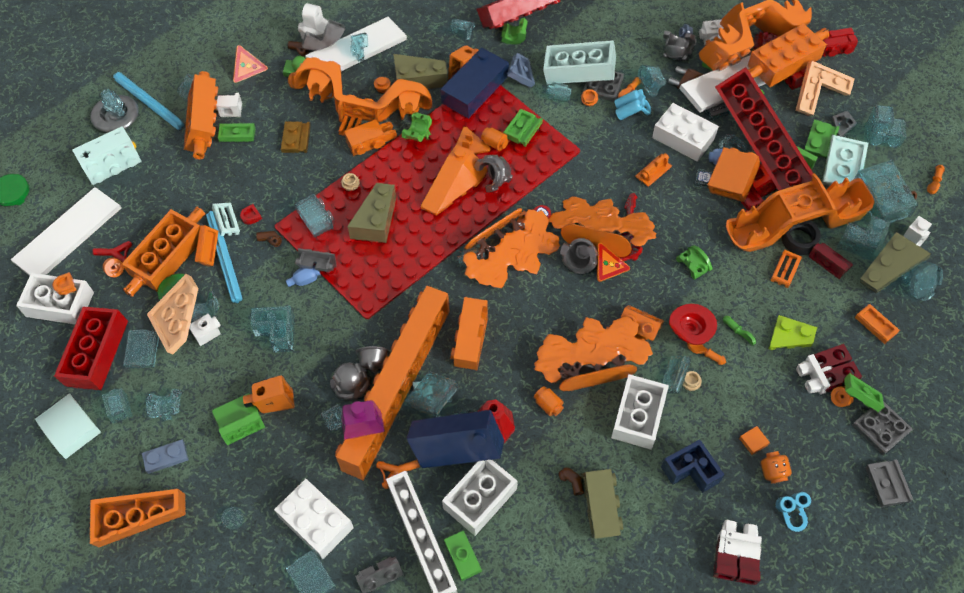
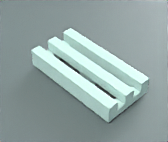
M231 203L213 204L212 210L220 236H224L226 233L228 236L232 235V233L238 235L240 230ZM224 208H227V212L233 228H230L228 217Z

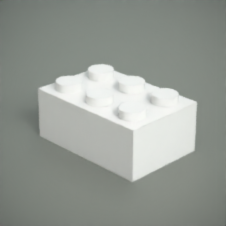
M672 103L655 124L652 138L698 162L715 140L719 126Z
M31 273L16 305L25 317L76 324L82 308L88 307L94 294L88 283L83 280L73 279L77 291L66 295H59L52 286L53 281L57 278L56 276Z
M629 374L611 438L652 450L669 385Z
M493 460L478 461L442 500L443 509L476 536L517 490V480Z
M307 479L274 509L278 517L321 559H324L354 528L351 520Z

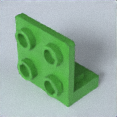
M243 396L212 411L220 428L218 430L227 445L265 428L256 406L246 408L243 403Z

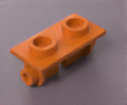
M666 153L660 154L635 177L649 187L672 167L668 163L669 156Z

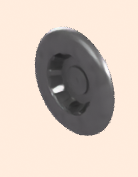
M111 95L95 104L90 118L95 128L103 132H111L122 126L124 129L129 127L136 120L139 108L137 103L129 96Z

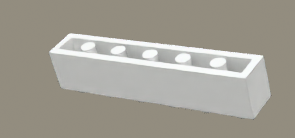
M404 471L387 478L389 490L432 593H457L455 583L407 472Z

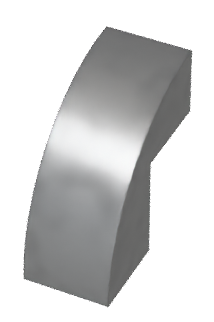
M328 19L322 37L306 31L302 41V48L320 50L333 45L344 33L345 25Z

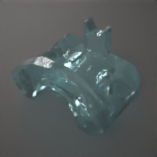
M452 19L451 32L456 34L458 30L468 31L466 39L469 40L471 32L474 30L475 22Z
M171 389V394L162 397L156 396L154 393L148 394L145 397L148 417H162L164 422L172 420L171 415L177 414L180 411L182 390Z

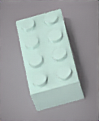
M614 40L547 46L543 68L546 83L559 84L614 80L616 63Z

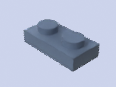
M183 439L142 453L147 474L189 460Z

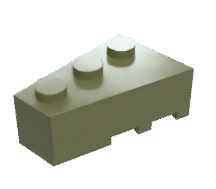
M394 54L397 80L404 79L418 82L427 89L440 88L448 82L446 62L444 60Z
M375 184L347 226L350 239L387 243L396 201L395 185Z
M896 232L860 278V283L878 293L899 277L929 259L931 253Z
M611 469L580 473L581 479H584V497L587 499V513L592 538L621 535L620 530H623L622 518L618 517L617 508H620V501L618 495H615L614 486H617L615 473H612Z

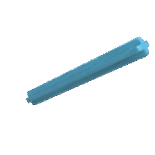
M121 72L114 74L113 78H115L117 83L177 130L184 127V123L180 118Z
M209 211L206 214L209 227L218 230L216 251L232 302L239 303V301H242V295L224 236H220L213 211Z

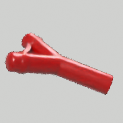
M127 241L113 249L94 248L93 255L113 256L123 263L127 258L129 248L132 247V243Z

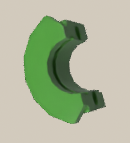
M522 18L519 26H511L508 23L504 24L501 42L515 45L524 42L526 39L527 20Z
M418 112L412 113L411 126L408 130L403 129L402 138L422 141L425 137L428 140L429 135H431L428 130L432 124L431 117Z
M695 245L688 247V250L676 257L678 263L682 262L689 268L691 277L694 280L707 271L712 270L708 256Z

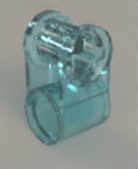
M641 65L639 67L638 77L646 93L656 97L659 94V89L666 84V79L663 77L660 68L651 65Z

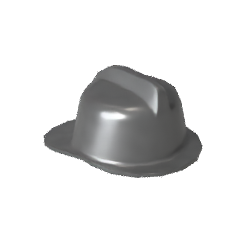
M377 346L362 347L356 350L361 367L370 369L373 373L383 368L382 365L385 357L391 353L386 348Z

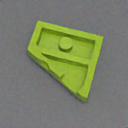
M778 315L769 350L783 347L787 349L798 346L811 347L817 327Z

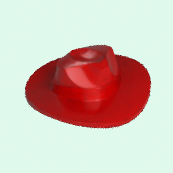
M699 304L682 305L675 309L669 317V325L673 332L680 339L692 345L705 344L714 336L717 330V320L713 313Z

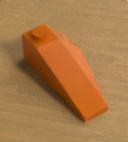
M456 144L426 195L421 209L437 216L452 205L453 201L459 196H464L470 188L479 185L488 172L487 167L484 166L483 170L477 171L474 166L479 158L472 151Z

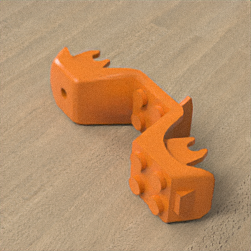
M766 0L744 9L743 2L735 5L722 18L720 25L724 28L718 29L721 39L717 36L714 37V41L708 39L706 46L699 52V57L713 71L716 69L722 71L729 64L735 65L739 63L741 57L751 52L750 49L754 46L750 26L754 24L763 32L768 31V34L773 33L779 37L803 23L807 26L811 22V7L805 11L798 0H792L793 6L788 1H785V7L774 0Z
M316 57L306 58L300 63L293 78L296 89L305 85L308 86L310 101L313 100L315 95H320V101L323 103L333 93L340 123H342L344 116L357 119L362 118V120L366 121L377 119L378 122H382L397 109H399L401 120H403L406 114L412 115V113L418 112L419 107L425 110H429L432 107V97L429 90L421 83L404 79L396 80L377 102L369 98L360 99L354 95H343L341 66L334 61H322Z
M814 173L812 174V181L771 194L757 208L752 206L748 212L742 209L738 213L737 218L727 220L726 228L731 241L737 248L751 252L773 245L795 224L821 216L830 229L861 220L873 208L874 197L861 178L853 179L850 182L848 178H845L840 184L834 181L825 189L821 180Z

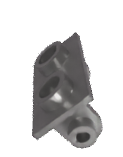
M298 248L299 258H296L295 264L299 268L312 269L313 265L316 264L315 270L330 272L334 270V267H337L335 254Z
M390 556L377 563L379 568L377 571L374 570L373 566L359 571V574L355 577L362 593L374 591L376 588L394 581L403 575L396 557L391 558Z

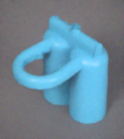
M643 89L633 90L614 101L617 108L616 115L620 120L641 110L646 115L651 114V107L645 99V95H643Z
M805 492L793 494L791 497L778 498L775 505L777 510L783 512L787 527L795 532L806 528L808 520L803 508L810 505V496ZM795 508L799 509V515L803 519L800 527H794L790 523V516H788V512L793 511Z

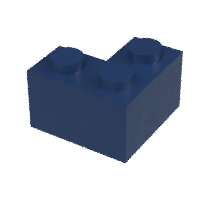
M700 439L666 457L661 466L672 485L691 476L702 493L719 484L725 475Z

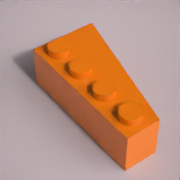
M179 489L91 500L90 544L101 547L186 515L185 493Z

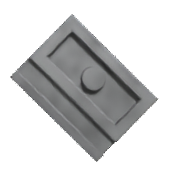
M897 459L890 462L868 464L865 467L881 508L904 502L909 503L913 500Z

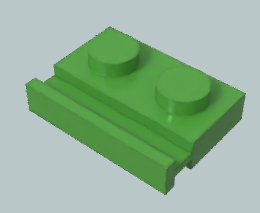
M520 109L503 133L507 135V139L518 144L520 142L526 147L541 126L543 118L540 117L539 119L536 115Z
M814 119L804 150L827 159L832 135L837 136L839 126L834 127L831 126L832 124Z

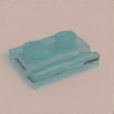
M155 329L154 331L129 330L123 363L126 369L154 368L159 340Z
M314 550L294 561L292 565L285 567L300 593H329L336 588Z

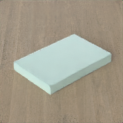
M832 135L822 184L830 186L834 181L840 184L845 178H848L849 182L856 178L862 179L868 143Z

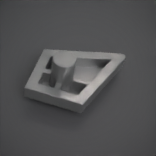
M848 111L832 117L834 127L839 126L837 136L843 137L857 124Z

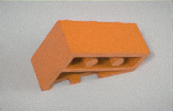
M464 297L462 313H460L458 321L459 330H456L455 333L456 347H453L451 351L454 367L478 370L488 321L487 300Z

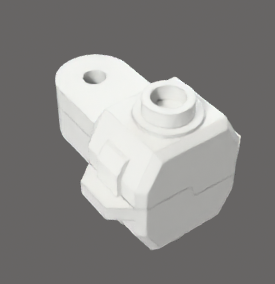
M306 3L302 11L303 22L299 23L298 32H300L302 39H304L306 31L322 37L328 20L323 18L320 6Z

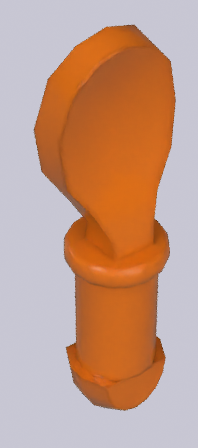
M636 77L631 84L627 85L626 89L619 92L618 98L635 90L641 84V78Z
M938 165L935 168V175L932 178L933 182L927 187V191L930 194H935L940 187L943 171H945L943 165Z
M687 343L688 348L693 353L705 354V357L712 359L719 365L726 363L724 356H720L710 348L707 349L703 345Z

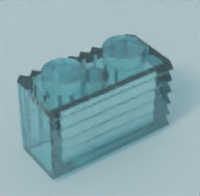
M312 194L294 203L297 213L314 237L333 229L332 221L334 217L330 210L326 211L324 209L325 204L321 198L317 199L315 194Z

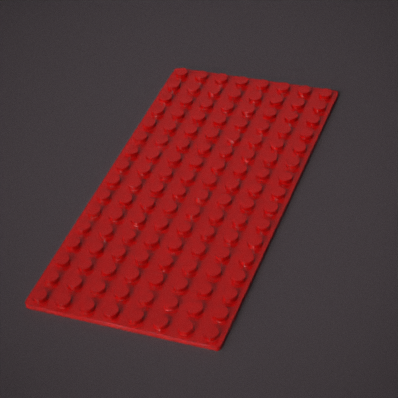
M500 85L469 119L442 104L428 114L432 119V124L428 129L431 133L428 140L425 137L422 141L405 139L400 134L348 172L355 174L359 178L360 184L357 189L352 191L345 190L341 184L342 176L275 224V229L297 251L300 248L335 254L337 267H334V270L330 272L320 271L321 275L365 319H370L580 153V149L543 119L541 126L526 147L520 142L518 144L508 139L506 148L500 151L489 146V152L475 154L479 159H482L485 155L502 156L511 167L513 177L509 183L505 182L502 186L498 187V190L487 193L485 186L493 183L487 172L479 185L470 188L464 196H459L453 201L452 205L437 216L421 209V205L444 162L456 146L463 127H467L481 139V135L487 127L494 128L503 133L520 109L532 113L540 119L539 115ZM375 184L395 185L396 201L387 243L350 239L347 226Z

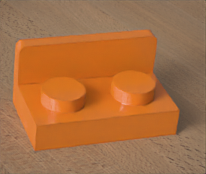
M630 305L624 308L621 318L630 317L632 321L639 324L637 334L651 341L655 339L658 330L664 323V320Z

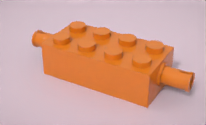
M803 23L752 51L747 65L750 68L748 71L753 78L758 76L769 87H772L807 67L808 62H816L821 59L827 45L823 40L829 37V31L826 28H822L814 33Z
M206 71L199 72V75L194 74L187 99L184 150L192 151L195 159L204 158L207 147H211L212 137H214L216 127H213V123L215 124L216 121L214 110H216L217 100L214 98L217 96L218 87L215 86L216 79L210 78V74Z
M195 207L187 218L171 209L126 258L122 265L127 273L133 277L130 283L123 289L127 295L133 297L142 285H146L158 292L161 282L173 275L196 249L200 225L197 223L205 215L201 208Z

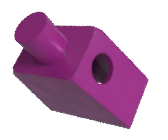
M356 401L353 404L342 406L341 421L344 440L385 432L381 410L374 401Z

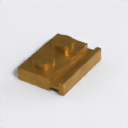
M285 122L281 144L282 153H307L310 122Z

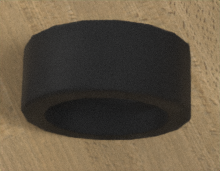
M808 220L791 227L782 236V242L790 252L797 255H807L819 243L821 233L817 225ZM794 230L804 231L810 235L812 242L808 244L799 243L792 238L791 232Z

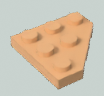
M185 274L147 313L166 351L172 355L187 340L199 289L193 278L188 274Z

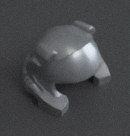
M664 31L663 38L667 40L665 45L666 52L663 54L664 57L673 60H687L689 58L688 55L692 54L693 47L696 45V36L686 33L685 38H680L670 31Z
M485 155L475 163L474 168L477 171L483 170L484 166L488 165V173L493 183L485 186L487 193L498 190V187L502 186L503 183H509L512 180L511 167L502 156Z
M578 238L572 241L570 245L564 243L561 247L562 262L569 270L578 274H585L593 270L597 265V247L590 240Z
M349 362L339 365L334 372L333 379L330 380V386L332 391L335 392V396L343 400H356L362 397L370 386V377H368L365 368H362L359 363Z

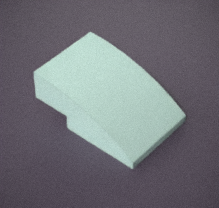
M70 393L35 418L42 431L65 459L101 433Z

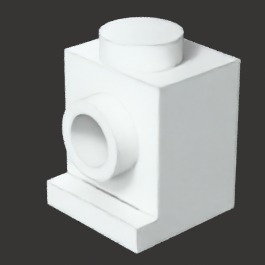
M235 93L232 96H218L216 111L219 112L220 117H241L242 101L239 93Z
M918 216L907 229L904 237L921 246L931 233L928 229L932 224Z
M206 314L190 323L189 329L200 346L221 334L218 329L221 325L215 316L211 318L209 314Z

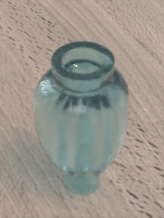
M104 90L101 93V101L105 107L117 113L120 117L124 116L125 111L122 109L123 102L114 91Z

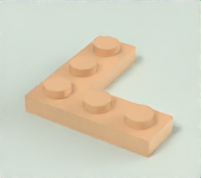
M814 61L808 62L796 111L808 116L814 115L821 86L846 96L850 95L854 78Z

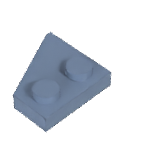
M516 53L512 57L507 76L522 85L532 87L535 82L530 61L523 55Z

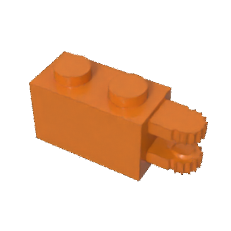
M377 119L344 131L346 142L353 156L362 155L372 149H379L386 145L385 142L397 136L396 130L392 129V122L379 125Z

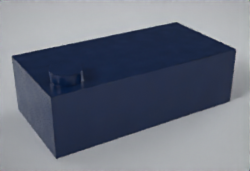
M481 47L440 89L441 103L469 119L508 78L509 62Z
M491 410L414 420L411 423L407 436V441L422 468L501 459L504 438Z

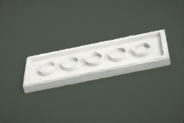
M386 17L339 39L327 48L305 55V57H316L327 62L334 61L341 66V71L407 40V35L389 17Z
M750 55L742 58L735 65L729 64L722 71L716 69L683 83L679 89L699 112L719 105L724 101L715 86L745 67L749 70L750 68L747 65ZM758 76L754 78L758 86L766 84Z
M94 187L15 255L11 261L29 276L31 273L48 274L121 209L120 205Z

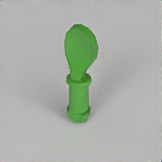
M730 316L723 317V322L735 334L738 333L751 345L756 344L753 334L742 330V326H739Z

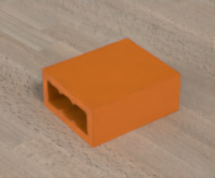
M724 147L708 182L710 193L745 202L760 166L759 156L752 152L745 153L736 148L729 149Z

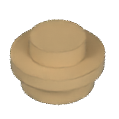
M348 173L343 176L341 184L345 190L352 191L358 188L360 182L355 174Z
M694 371L684 373L681 378L682 386L689 391L699 389L702 383L700 375Z

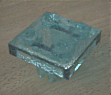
M429 371L405 402L412 408L431 416L439 417L441 415L440 411L447 402L453 400L452 396L460 385L455 380Z

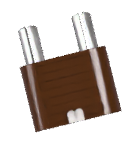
M677 66L675 71L684 76L681 81L670 77L668 83L677 86V89H679L681 84L705 74L690 68L684 69Z

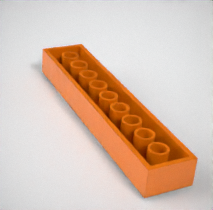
M426 286L424 291L419 293L417 305L411 308L408 322L402 325L399 339L393 342L390 356L385 357L381 373L376 374L373 381L374 386L371 391H367L364 401H374L381 410L385 432L345 439L343 444L338 446L335 453L342 472L364 481L450 312L449 297L446 292Z

